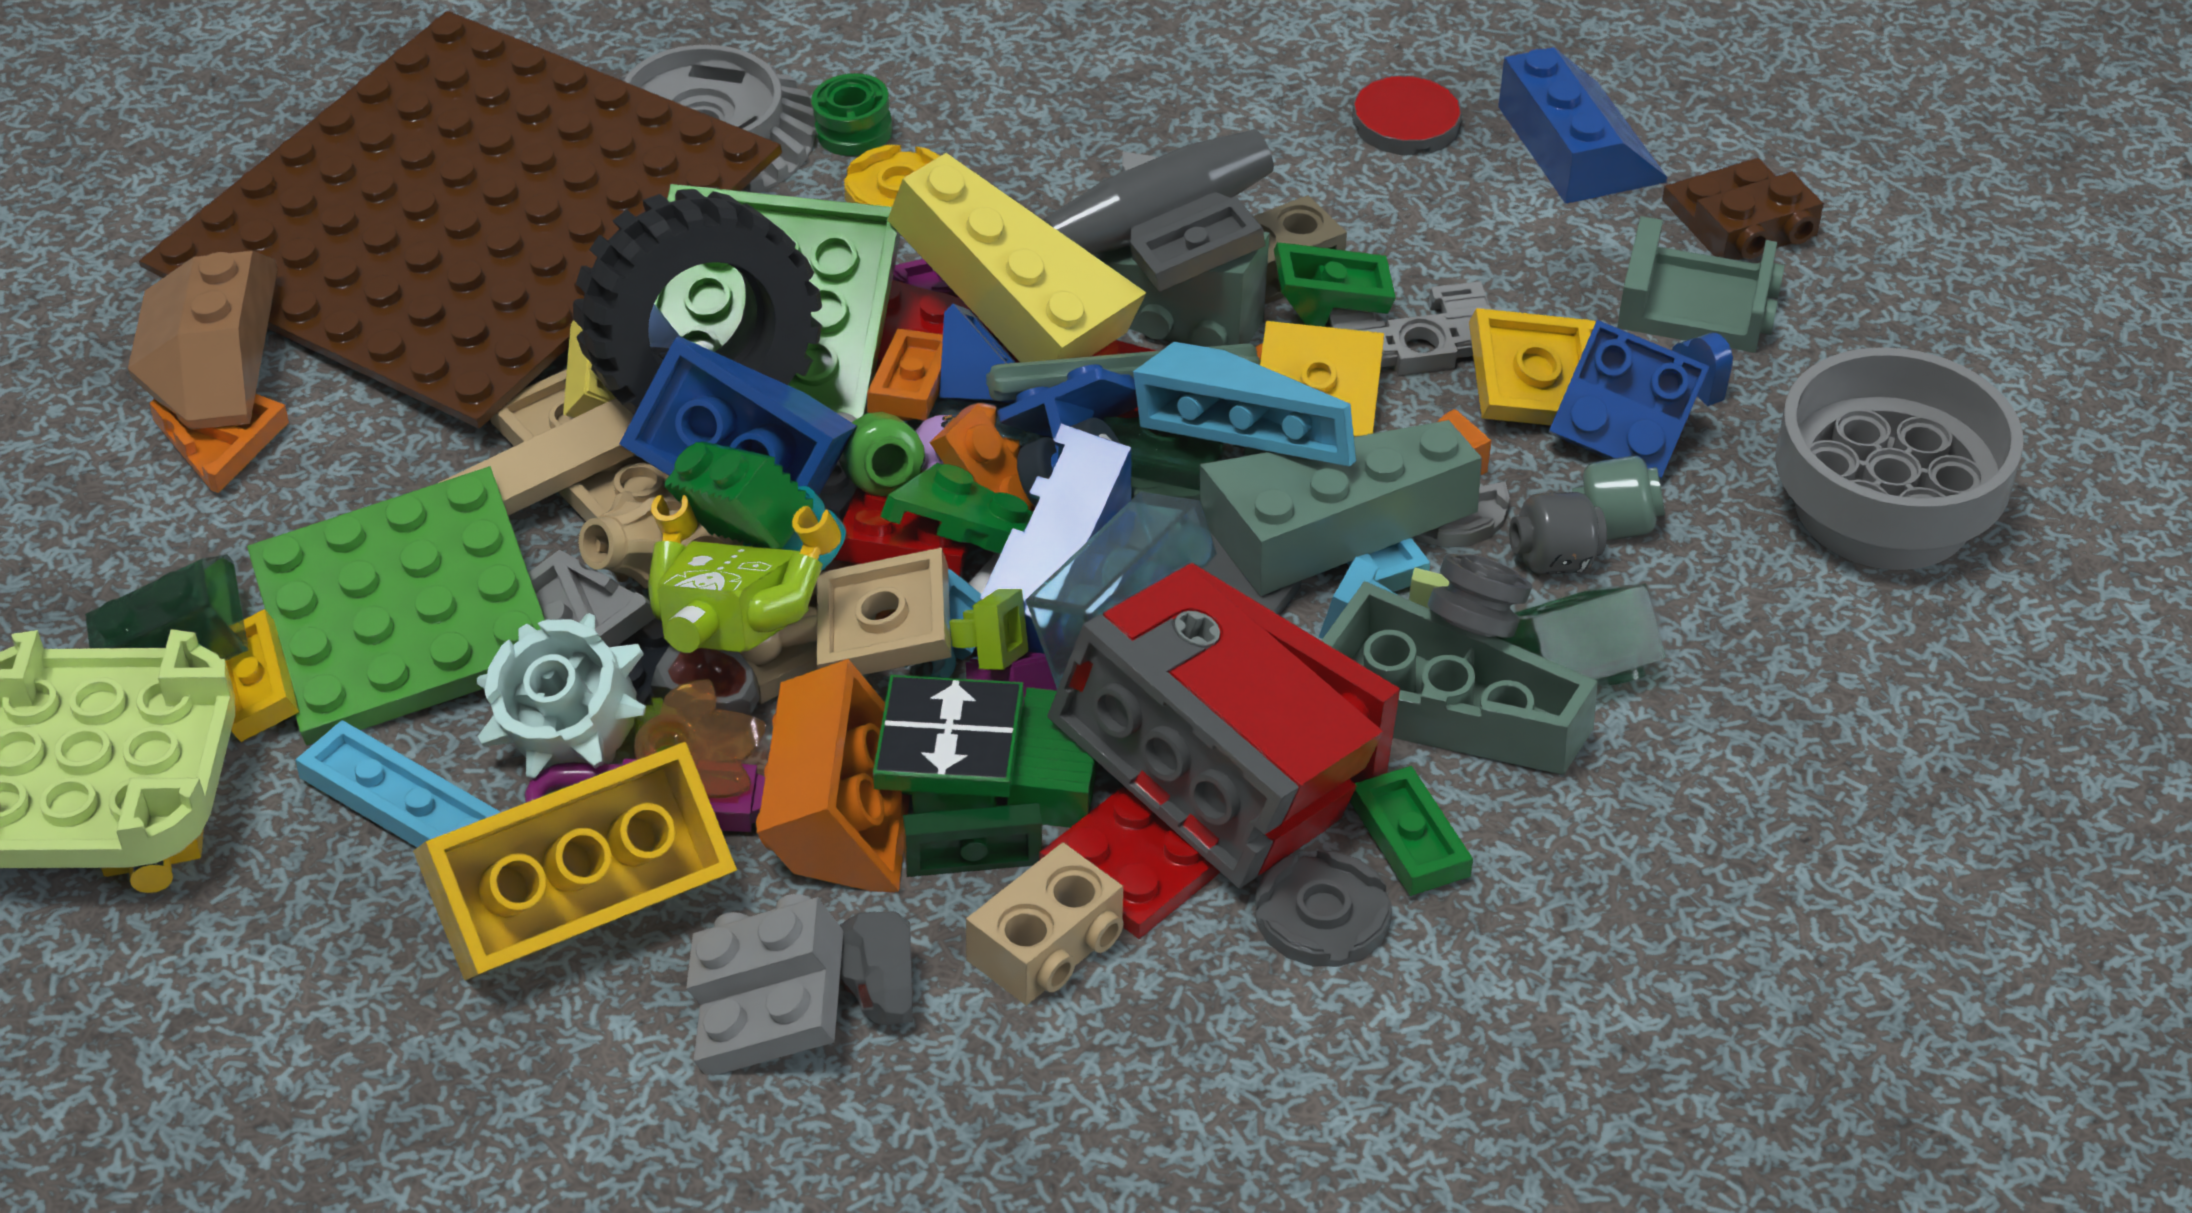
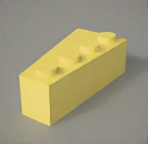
M945 153L902 179L887 221L1019 362L1090 357L1128 332L1147 292L955 158Z

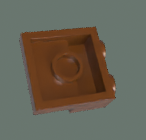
M1759 158L1665 185L1662 201L1713 256L1733 260L1743 258L1754 259L1764 252L1766 240L1777 242L1776 248L1791 243L1802 244L1811 237L1817 236L1824 205L1793 171L1776 176Z

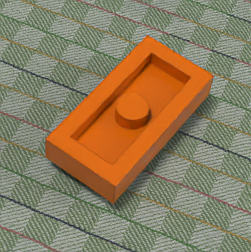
M897 329L867 391V413L885 412L898 416L903 421L928 419L940 392L942 334Z

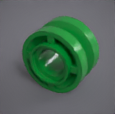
M860 73L842 74L824 81L814 90L811 103L813 115L816 119V136L820 145L827 151L842 156L862 155L868 150L881 147L888 142L893 132V126L889 111L888 89L881 80Z

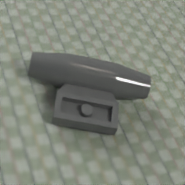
M1256 129L1188 144L1101 181L1044 218L1043 221L1092 255L1131 246L1133 260L1158 292L1265 246L1263 227L1237 198V195L1273 172L1272 155L1265 139Z

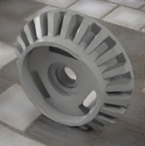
M719 45L677 47L645 59L630 72L620 77V80L781 144L782 154L741 191L761 193L780 184L803 165L813 149L816 138V119L814 118L810 97L806 90L797 89V82L790 75L776 74L774 66L767 64L746 51Z

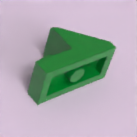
M1277 242L1273 251L1282 294L1306 325L1324 327L1333 308L1383 314L1389 313L1396 296L1387 256Z

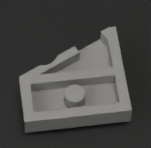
M560 549L528 572L545 620L571 619L580 622L586 614L595 615V631L608 647L618 646L656 618L652 613L650 601L646 597L620 586L612 578L596 569L586 567L578 559Z

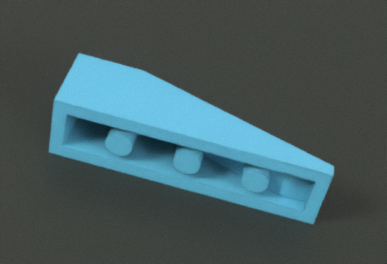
M1173 342L1133 371L1140 427L1344 466H1351L1356 462L1350 403L1228 351Z

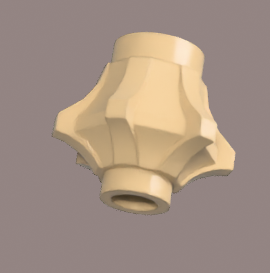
M631 491L621 492L615 497L612 507L608 512L586 521L579 534V549L584 562L592 569L610 570L612 576L618 582H626L631 577L645 589H648L654 544L662 541V534L651 513V504L656 497H650L642 503L634 499Z

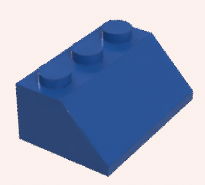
M1555 47L1535 49L1527 53L1504 57L1498 107L1565 204L1666 183V174L1600 84Z

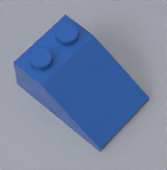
M679 336L671 344L619 444L668 476L675 469L674 465L678 456L687 447L695 444V442H708L775 457V464L782 465V472L790 474L791 481L798 482V486L810 487L819 496L857 425L806 393Z

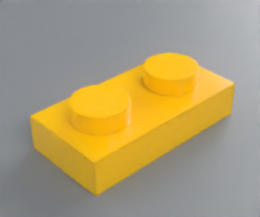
M265 609L207 638L210 651L226 661L235 694V718L231 732L240 742L299 713L275 622Z

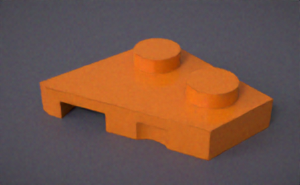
M255 394L251 422L249 424L189 430L178 420L174 412L160 404L155 398L149 403L153 421L208 488L216 493H219L289 423L285 404Z

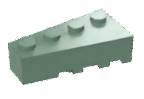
M1449 420L1356 436L1354 437L1356 462L1351 466L1276 452H1266L1200 464V519L1258 594L1262 596L1353 561L1356 556L1358 557L1366 553L1371 554L1400 541L1478 512L1482 457Z
M1366 581L1362 583L1321 640L1400 688L1393 738L1564 775L1594 729L1597 680L1497 637L1482 636L1460 629L1443 620L1440 615L1431 609Z

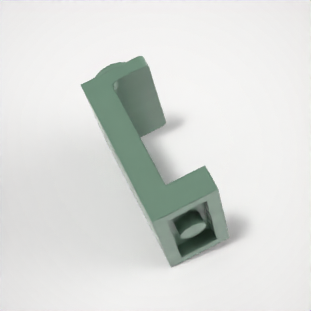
M1640 216L1623 287L1617 328L1685 341L1709 333H1718L1725 338L1731 349L1756 353L1759 334H1772L1778 300L1766 299L1767 297L1778 299L1785 267L1784 264L1773 263L1777 242L1766 240L1762 261L1758 264L1659 247L1663 220Z

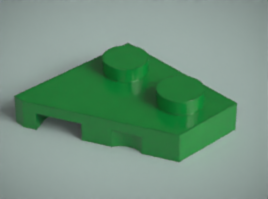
M936 463L890 493L880 517L900 524L903 514L906 512L940 521L936 530L938 536L958 542L972 543L983 549L1001 554L1012 529L1024 531L1034 512L1028 510V505L1022 499L1008 493H995L974 482L973 476L968 471L958 466Z

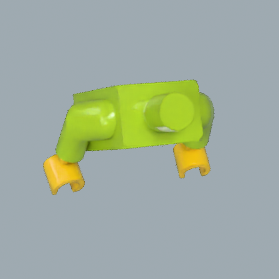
M658 495L653 500L651 513L662 534V541L656 542L653 549L648 580L650 606L653 615L662 621L665 640L677 651L683 653H691L697 648L735 652L749 651L788 625L798 622L809 611L808 604L823 566L818 561L819 556L833 551L841 541L842 535L839 526L829 510L826 509L823 512L818 523V519L811 508L803 506L796 512L792 520V527L803 542L801 551L692 541L685 547L681 544V541L688 539L697 529V518L686 495L682 497L680 510L673 515H670L669 507L663 495Z

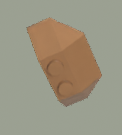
M255 251L236 253L216 252L207 256L193 257L144 292L128 371L135 382L160 404L174 412L178 420L189 430L249 424L251 422L278 270L276 261L273 258Z

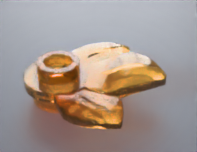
M709 679L692 681L679 685L665 696L660 715L650 719L638 731L635 737L634 754L636 760L657 753L658 751L656 750L661 746H675L686 741L708 798H730L748 791L751 787L750 778L741 763L748 759L759 746L765 734L766 724L760 719L743 713L716 709V695L712 682Z

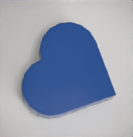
M1709 333L1674 345L1672 351L1710 366L1697 397L1707 407L1725 400L1733 365L1732 350L1725 338L1718 333Z

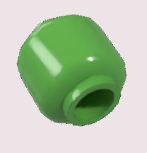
M885 412L867 413L852 421L853 424L857 425V428L848 439L839 462L846 477L863 492L875 496H888L922 473L925 464L924 445L918 433L898 416Z

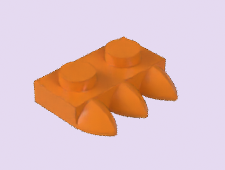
M977 403L966 407L929 442L944 464L958 466L968 471L973 476L974 482L995 493L1012 494L1022 499L1028 505V510L1032 512L1035 510L1036 507L1025 494L1018 475L1017 458L1020 451V441L1014 438L1001 437L995 428L996 406Z

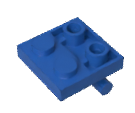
M1597 320L1549 429V434L1608 459L1639 456L1646 462L1647 468L1657 467L1659 479L1661 480L1710 366Z

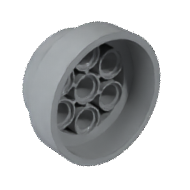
M1889 347L1864 348L1846 351L1821 360L1802 373L1794 382L1785 402L1776 445L1775 460L1779 478L1789 496L1795 501L1800 521L1811 536L1835 554L1862 565L1881 569L1908 570L1931 566L1948 559L1960 550L1966 541L1989 529L2000 518L2010 499L2023 452L2024 438L2019 418L2008 400L1991 383L1970 369L1951 360L1921 351Z

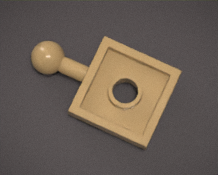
M942 548L820 572L817 580V615L803 617L798 622L780 630L752 650L739 653L746 661L753 662L756 666H761L775 660L783 647L817 641L818 669L849 658L862 675L950 658L951 633L949 624L948 564ZM895 609V612L890 616L875 620L877 613L883 610Z

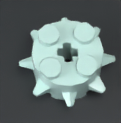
M590 613L586 614L580 622L571 619L544 620L538 623L541 628L540 630L534 629L529 624L518 628L519 641L514 645L510 640L506 641L489 665L487 674L480 675L477 678V684L485 689L486 699L491 704L494 714L478 735L481 744L486 747L514 743L526 757V777L531 779L536 778L543 768L545 769L559 763L582 762L590 764L595 769L604 763H612L616 750L622 745L634 725L635 717L643 716L646 713V706L637 701V692L628 676L644 655L639 645L608 647L595 631V615Z

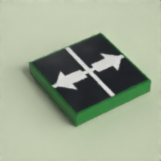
M890 675L873 769L874 789L1010 797L1024 699L1023 682Z

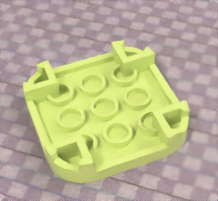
M173 629L170 630L166 648L44 649L38 630L11 634L14 646L0 652V868H129L155 864L183 851L201 834L211 815L235 718V694L225 659H220L217 654L199 645L194 632Z

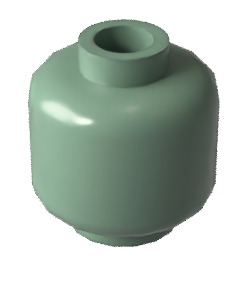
M1627 456L1593 462L1584 470V486L1572 488V492L1585 494L1593 506L1601 508L1606 520L1607 540L1647 535L1654 530L1656 517L1665 516L1657 467L1647 468L1646 462L1639 456Z

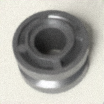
M1446 554L1440 568V573L1449 581L1448 586L1434 587L1427 606L1446 622L1465 631L1487 637H1513L1520 618L1510 607L1513 604H1524L1527 602L1532 584L1519 576L1518 572L1494 560L1473 554Z

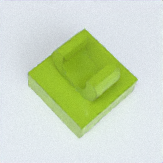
M997 589L974 604L973 610H965L963 612V619H952L949 621L952 647H977L979 669L1003 670L1028 652L1022 589Z

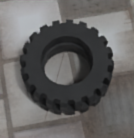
M696 189L677 190L675 201L672 202L658 194L643 200L645 212L635 217L628 210L621 213L613 220V223L619 230L609 240L599 234L589 250L597 259L592 268L581 266L576 285L585 295L584 299L573 301V320L583 330L578 334L577 340L582 354L592 364L591 370L615 398L633 415H635L663 362V359L652 350L649 342L648 327L653 305L662 289L674 277L700 264L713 262L727 263L739 271L745 285L746 298L741 321L731 338L721 348L716 350L715 353L786 385L790 383L796 373L806 376L813 362V359L806 354L808 343H819L822 324L811 316V312L819 311L822 308L820 289L809 281L814 271L807 257L795 249L796 243L782 229L747 203L742 205L730 195L716 191L711 192L708 197H705Z

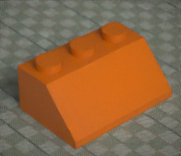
M849 658L780 682L776 713L772 719L773 732L769 757L764 769L765 782L760 813L756 819V833L759 835L763 845L768 850L773 851L793 874L867 891L895 893L899 891L904 852L903 815H908L910 795H903L901 791L874 789L873 769L885 702Z

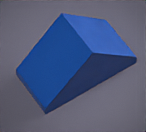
M952 304L944 312L939 397L964 403H1016V400L996 401L992 399L989 394V387L986 385V374L990 373L992 366L1016 362L969 309Z

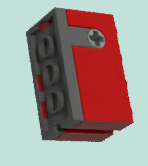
M1190 565L1182 567L1082 625L1047 715L1055 725L1239 889L1255 879L1257 875L1259 876L1270 869L1284 857L1289 856L1342 818L1357 787L1350 778L1366 768L1383 733V730Z

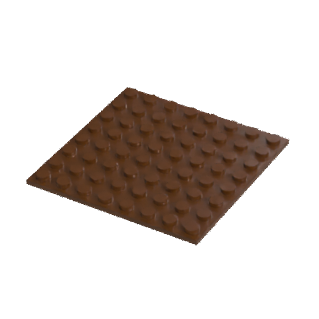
M446 11L407 44L399 48L370 74L362 78L338 100L321 111L317 117L301 130L284 141L280 147L246 172L211 203L205 205L201 211L174 233L163 239L158 246L141 258L139 263L142 268L164 278L191 258L207 256L216 252L236 253L255 251L273 258L276 261L278 270L267 329L480 429L569 348L570 327L573 321V301L584 299L585 295L576 285L581 266L593 267L597 257L589 249L599 234L609 240L619 230L613 223L616 217L625 210H628L635 217L645 212L643 200L661 194L667 199L670 184L741 191L782 154V149L779 143Z

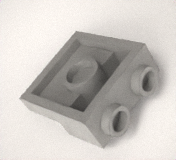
M800 894L786 895L778 900L775 910L751 917L736 912L725 913L717 917L713 928L693 933L686 989L700 1004L693 1062L704 1074L719 1075L835 1042L844 930L818 897L811 899Z

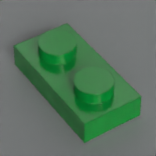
M1412 765L1354 783L1357 787L1350 799V803L1409 896L1471 877L1472 856Z

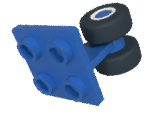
M1096 364L1082 366L1070 371L1067 374V381L1051 388L1035 387L1025 390L1015 397L1016 403L997 411L1001 424L1046 436L1023 446L1017 458V470L1021 485L1028 499L1035 507L1039 500L1032 498L1029 492L1037 476L1049 479L1058 461V446L1054 444V439L1061 424L1119 443L1116 435L1105 421L1138 408L1135 383L1131 375H1121L1103 369L1101 365Z

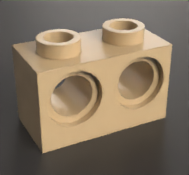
M1062 842L966 918V960L1027 1006L1045 990L1048 992L1059 990L1069 980L1075 966L1093 951L1097 953L1105 952L1116 942L1123 929V885Z

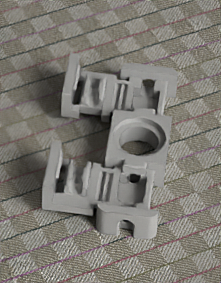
M1481 281L1431 287L1428 307L1430 310L1441 309V314L1387 320V326L1385 327L1384 320L1376 321L1375 312L1333 308L1326 323H1329L1331 328L1384 333L1381 367L1394 366L1397 375L1400 376L1455 369L1456 358L1473 356L1469 320L1476 308H1491ZM1499 307L1494 308V310L1504 311L1502 308ZM1413 339H1424L1432 343L1436 349L1428 353H1418L1407 347L1406 343Z

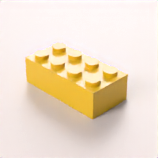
M686 741L425 841L413 851L465 981L737 871Z

